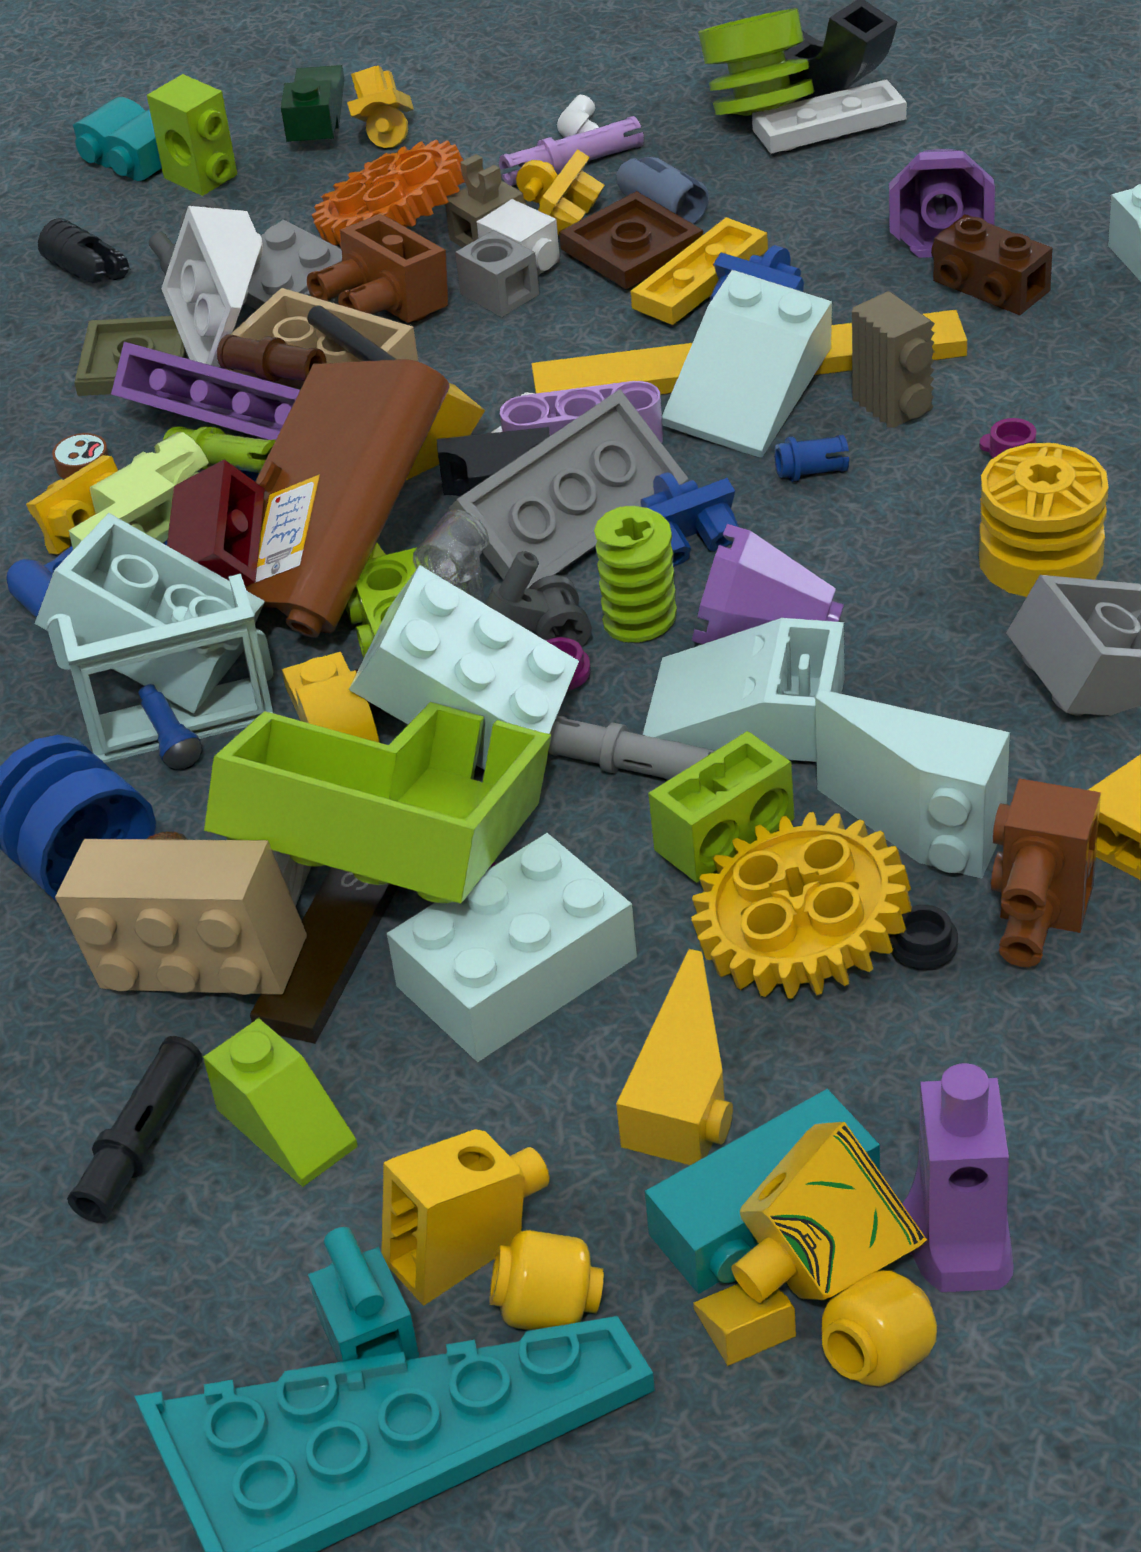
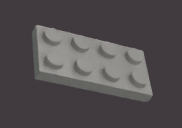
M619 389L456 499L449 509L503 580L518 552L527 551L534 554L539 561V565L527 587L529 588L534 582L543 577L559 574L593 550L598 541L594 532L597 521L606 512L617 507H641V499L654 495L653 480L655 476L669 472L676 478L679 485L685 483L688 477L621 389Z

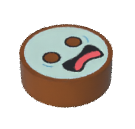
M91 433L68 436L58 442L52 452L57 474L63 479L68 478L102 455L109 456L105 440Z

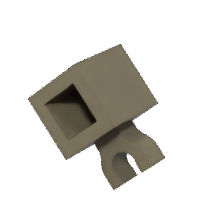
M477 154L460 162L462 176L467 187L458 193L448 196L449 202L445 204L449 238L462 248L478 239V220L511 199L526 205L523 193L501 180L500 168L492 165L483 169L482 157Z

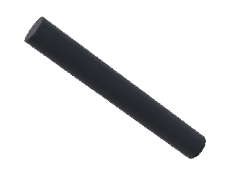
M318 305L309 311L307 320L310 325L360 361L397 360L324 307Z

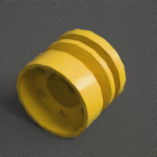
M1028 443L1007 449L989 461L981 474L979 562L981 570L991 583L1008 593L1027 597L1039 575L1096 579L1103 566L1105 544L1103 523L1107 516L1106 501L1108 499L1107 472L1096 458L1078 448L1066 445Z

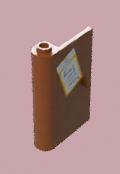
M409 359L313 364L255 481L265 489L256 582L245 588L246 591L265 601L264 608H277L288 616L286 624L303 635L317 638L320 632L333 633L447 395L450 388L449 382L442 374L430 366Z

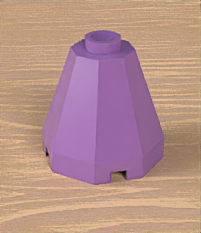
M933 149L920 152L889 183L890 233L899 241L901 238L908 244L910 251L918 258L932 257L931 250L934 238L965 214L982 218L987 223L994 225V179L964 151Z
M729 524L726 525L723 536L726 540L732 541L733 544L731 548L718 546L697 618L709 621L707 631L703 632L694 629L693 642L702 645L780 618L839 622L844 604L833 601L836 588L752 531Z

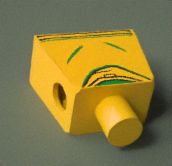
M845 1122L815 1124L805 1132L740 1209L741 1219L759 1244L733 1264L731 1270L742 1289L759 1303L763 1302L785 1282L799 1298L825 1300L915 1250L927 1239Z

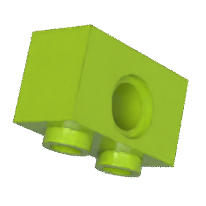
M182 74L147 94L165 179L204 196L238 175L221 90Z

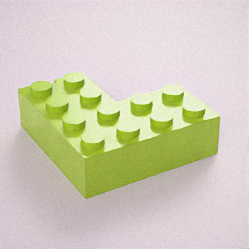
M429 702L389 745L264 711L214 756L204 831L225 836L227 840H268L272 850L288 854L293 861L302 865H327L351 872L355 878L368 884L382 885L390 883L417 891L420 897L431 902H456L461 904L538 806L551 734L496 720L492 726L483 782L474 780L485 716Z

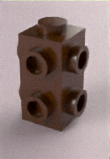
M965 214L934 238L931 250L932 258L934 259L933 281L1020 316L1051 291L1053 248L1031 240L1026 235L1013 233L987 223L982 218Z

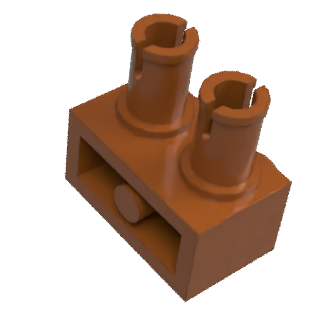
M381 213L341 229L342 261L320 271L311 272L307 276V287L311 297L328 302L338 297L339 305L372 315L387 310L407 323L422 320L427 314L448 306L446 250Z
M1019 778L1011 805L999 804L994 822L993 844L1003 845V852L998 851L994 861L991 890L1001 892L1000 918L1008 919L1004 936L1000 940L999 953L1010 964L1019 967H1031L1041 962L1043 946L1049 927L1081 933L1094 886L1101 792Z

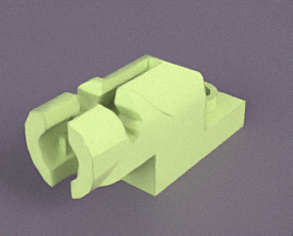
M177 432L154 446L155 453L142 452L133 458L131 464L91 486L89 489L95 515L68 530L73 550L108 513L161 543L167 541L174 486L198 474V470L209 464L200 446L184 432Z

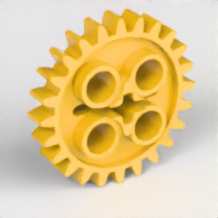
M809 812L802 826L793 827L787 816L781 817L779 831L770 833L762 825L755 826L756 841L749 844L742 839L735 838L732 840L736 851L734 857L715 855L713 857L718 874H701L699 879L704 892L692 897L697 914L691 917L703 954L706 960L713 961L717 974L720 977L732 974L736 988L740 990L755 980L760 996L766 997L776 984H783L788 999L794 998L801 983H809L816 995L822 994L824 979L831 976L843 986L848 985L849 976L847 969L853 965L867 972L872 971L873 965L869 953L875 951L890 954L893 949L888 934L904 933L906 927L902 914L912 911L908 895L911 886L897 847L887 846L884 833L881 830L868 835L865 822L861 819L851 824L845 830L841 815L835 813L824 826L818 825L814 812Z

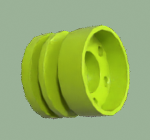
M798 8L748 17L709 27L698 32L705 64L728 65L729 73L712 80L709 83L710 91L733 89V95L713 102L715 115L738 114L748 116L755 112L769 111L791 104L797 99L814 92L812 79L790 81L789 78L790 74L808 69V59L786 60L784 50L804 41Z

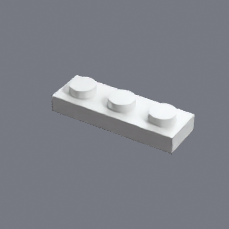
M886 79L798 101L769 111L764 110L763 112L752 113L753 131L771 154L788 151L799 146L827 139H836L842 135L870 128H878L889 123L905 120L907 102Z

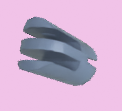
M644 157L639 160L632 158L621 164L616 173L617 184L626 196L638 191L694 225L700 221L706 212L709 202L706 186L701 181L657 157Z

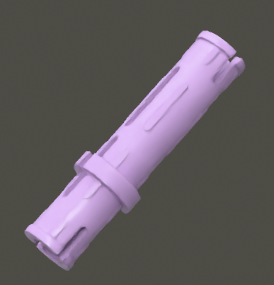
M630 116L625 120L554 141L551 137L539 140L536 147L501 155L499 158V168L502 170L519 165L521 168L528 161L540 160L552 164L557 175H559L577 149L589 156L588 161L631 148H639L643 145L644 136L643 132L624 137L623 133L641 128L638 119L635 116ZM519 170L503 174L502 178L505 183L510 186L516 185V176Z

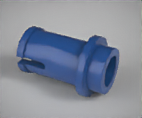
M844 435L806 441H796L793 436L787 437L784 443L775 445L774 458L778 476L780 478L789 477L791 482H797L800 479V475L847 471L849 468L848 456L825 457L827 453L849 451L847 440Z

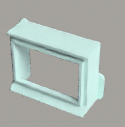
M241 574L229 576L235 608L81 646L77 644L70 615L56 614L48 619L47 629L57 665L65 670L71 669L93 754L98 756L104 763L158 750L159 736L141 705L99 715L89 674L242 637L249 678L215 686L194 714L168 700L167 702L179 723L183 724L193 733H196L199 739L245 728L264 711L273 713L267 681L273 677L268 643L265 634L260 630H256L255 616Z

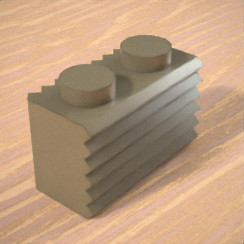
M890 291L865 301L852 309L853 401L859 402L860 407H866V412H873V417H880V422H887V427L895 428L911 419L922 416L933 408L931 402L934 396H932L931 392L934 387L930 384L934 378L930 375L934 371L931 365L934 362L932 355L935 351L932 348L934 341L931 338L935 332L931 329L935 323Z

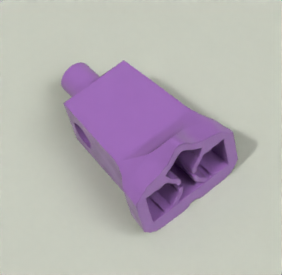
M967 1063L949 1067L943 1073L941 1081L920 1082L918 1164L910 1192L902 1203L927 1239L920 1247L911 1251L910 1254L913 1256L921 1275L940 1292L999 1290L1009 1282L1013 1276L1014 1269L1011 1237L1007 1220L1009 1155L998 1078H988L985 1071L980 1067Z

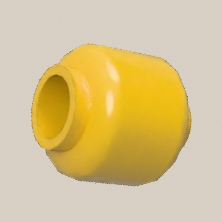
M531 1230L521 1231L514 1236L510 1246L499 1245L497 1248L492 1270L489 1302L490 1305L500 1306L503 1321L512 1328L536 1330L578 1323L582 1320L583 1312L596 1314L599 1309L603 1289V1268L590 1266L588 1246L580 1238Z
M878 1270L864 1277L833 1297L822 1314V1346L828 1361L844 1377L866 1386L882 1387L897 1380L925 1359L936 1343L937 1322L927 1295L910 1279L893 1271Z

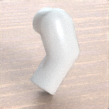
M577 95L560 115L557 128L564 138L599 128L596 123L589 120L595 111V105L589 97Z

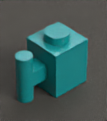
M339 1227L330 1231L324 1238V1245L332 1263L328 1267L308 1274L318 1318L337 1361L342 1362L403 1351L406 1360L420 1357L411 1313L379 1246L362 1253L350 1228Z

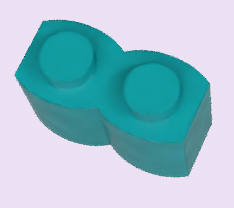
M116 97L73 124L77 151L88 163L95 162L106 168L112 167L118 175L127 176L136 181H142L162 168L150 109L145 111L139 104L128 98Z

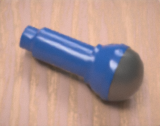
M154 684L142 687L138 692L142 700L141 706L159 736V756L161 760L174 769H185L192 766L199 759L202 750L199 737L196 733H193L190 729L179 723L162 692H158Z

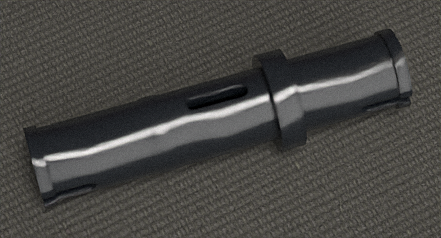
M177 1036L165 1038L164 1042L160 1045L158 1054L139 1084L133 1090L131 1097L112 1128L105 1129L98 1135L92 1147L94 1157L79 1183L73 1188L67 1198L69 1206L80 1217L95 1223L107 1221L112 1214L115 1203L130 1179L136 1178L143 1173L150 1159L148 1152L150 1145L167 1117L171 1114L175 1103L192 1074L202 1063V1054L192 1042Z

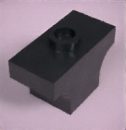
M549 427L437 439L443 494L461 497L550 437Z

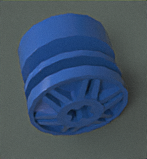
M54 735L35 739L13 752L0 766V849L55 901H57L55 896L84 839L154 840L156 820L152 805L76 738Z

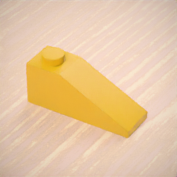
M693 949L688 950L616 1103L621 1148L687 1165H692L706 1157L713 1143L720 1145L724 1143L729 1133L733 1115L732 1102L724 1101L723 1070L703 954L701 951Z

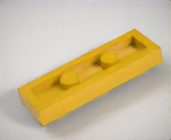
M726 217L632 289V309L674 325L711 296L719 281L713 266L719 254L722 252L748 261L752 255L761 256L768 250L767 232Z

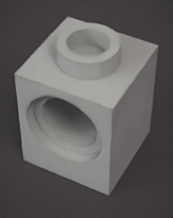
M492 230L455 252L460 294L500 317L539 295L535 252L499 232Z

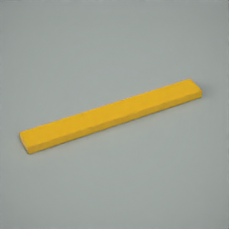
M957 310L923 314L935 323L931 329L935 332L931 338L934 341L932 348L935 351L932 355L933 360L967 356V338ZM852 323L831 325V349L814 375L852 370ZM692 343L531 363L535 394L629 381L648 382L658 388L660 395L669 394L673 391Z

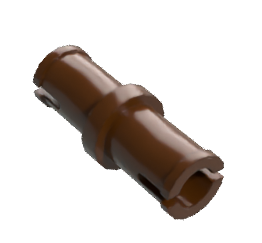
M227 334L222 337L217 348L218 363L223 369H237L256 373L260 379L271 382L278 381L281 378L305 381L313 364L327 363L326 356L321 349L287 345L283 339L272 336L256 340Z

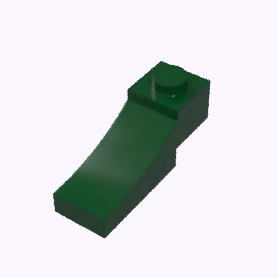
M342 65L296 68L294 82L284 83L281 113L286 142L334 139L335 129H338L340 125L344 88Z

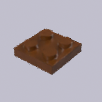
M638 191L559 231L560 247L563 251L625 289L651 276L703 235V229Z

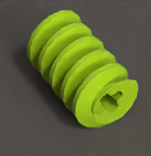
M639 506L617 507L606 512L597 521L594 529L596 539L598 540L595 546L599 559L597 567L601 577L599 588L602 595L601 607L604 614L602 621L605 631L612 638L622 642L639 643L652 640L664 634L673 625L676 618V589L673 581L675 573L672 564L673 550L671 546L672 532L669 522L661 514L649 508Z

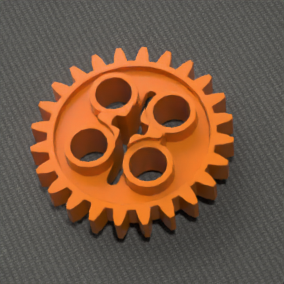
M434 140L426 146L422 141L417 143L411 150H407L406 146H403L397 153H385L374 161L365 163V169L362 171L350 172L348 174L350 179L347 181L335 183L333 185L335 191L323 194L321 196L323 202L314 206L316 212L312 214L313 222L323 240L333 245L339 244L340 247L341 229L380 213L404 227H413L416 225L417 218L420 216H431L434 214L432 211L434 206L447 204L449 201L446 196L460 191L458 185L465 182L460 164L463 158L456 144L451 145L448 140L439 144L438 140Z

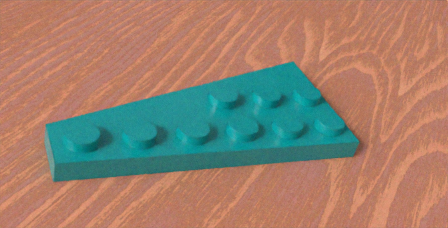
M614 1316L526 1331L518 1342L476 1348L475 1340L446 1344V1354L406 1360L403 1351L284 1371L276 1382L235 1388L233 1380L204 1384V1394L164 1400L161 1391L134 1397L140 1415L203 1552H318L655 1391L654 1374L619 1317Z

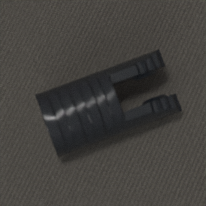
M56 218L51 220L44 226L39 235L38 250L42 257L74 276L88 280V282L98 283L102 281L103 276L113 280L125 278V275L131 270L128 260L123 253H120L119 250L106 244L97 236L90 234L66 219Z

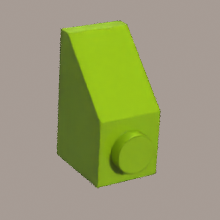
M256 1019L203 1056L216 1109L302 1187L358 1147L355 1136L304 1057L261 1019Z

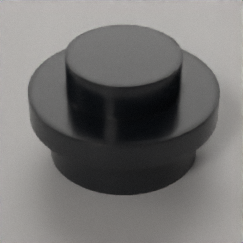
M932 905L912 906L911 912L902 914L906 927L905 932L890 934L894 956L904 964L916 968H933L943 965L955 955L958 948V932L955 925L951 922L950 917L945 911Z

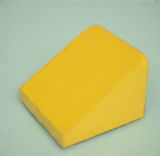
M738 1283L693 1302L694 1311L727 1366L796 1337L795 1308L789 1298L779 1289L759 1303L752 1299Z

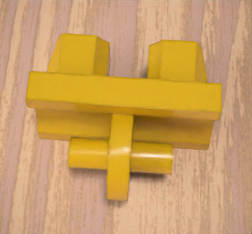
M373 66L352 73L351 77L358 99L347 102L351 117L366 122V133L376 146L394 148L400 145L408 133V121L401 111L408 112L414 110L410 95L397 90L392 72L383 71L380 66Z
M578 149L559 175H557L552 164L540 160H531L520 168L516 176L517 187L523 193L524 199L539 203L540 208L538 211L556 219L558 235L559 231L582 220L584 215L588 214L605 186L583 171L590 157Z
M102 455L68 478L53 482L44 493L26 503L30 514L42 529L45 546L49 554L58 555L72 546L68 530L95 515L89 488L118 471L112 456Z

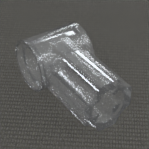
M458 509L447 511L413 552L415 568L417 569L419 565L423 566L485 604L479 556L488 546L489 536L481 521L471 513Z

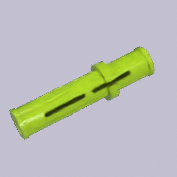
M182 426L172 427L163 438L165 440L177 432H184L200 446L209 462L208 465L201 468L202 470L222 460H226L238 470L260 473L276 441L275 439L264 440L225 434L219 428L207 426L200 427L197 430L187 429Z

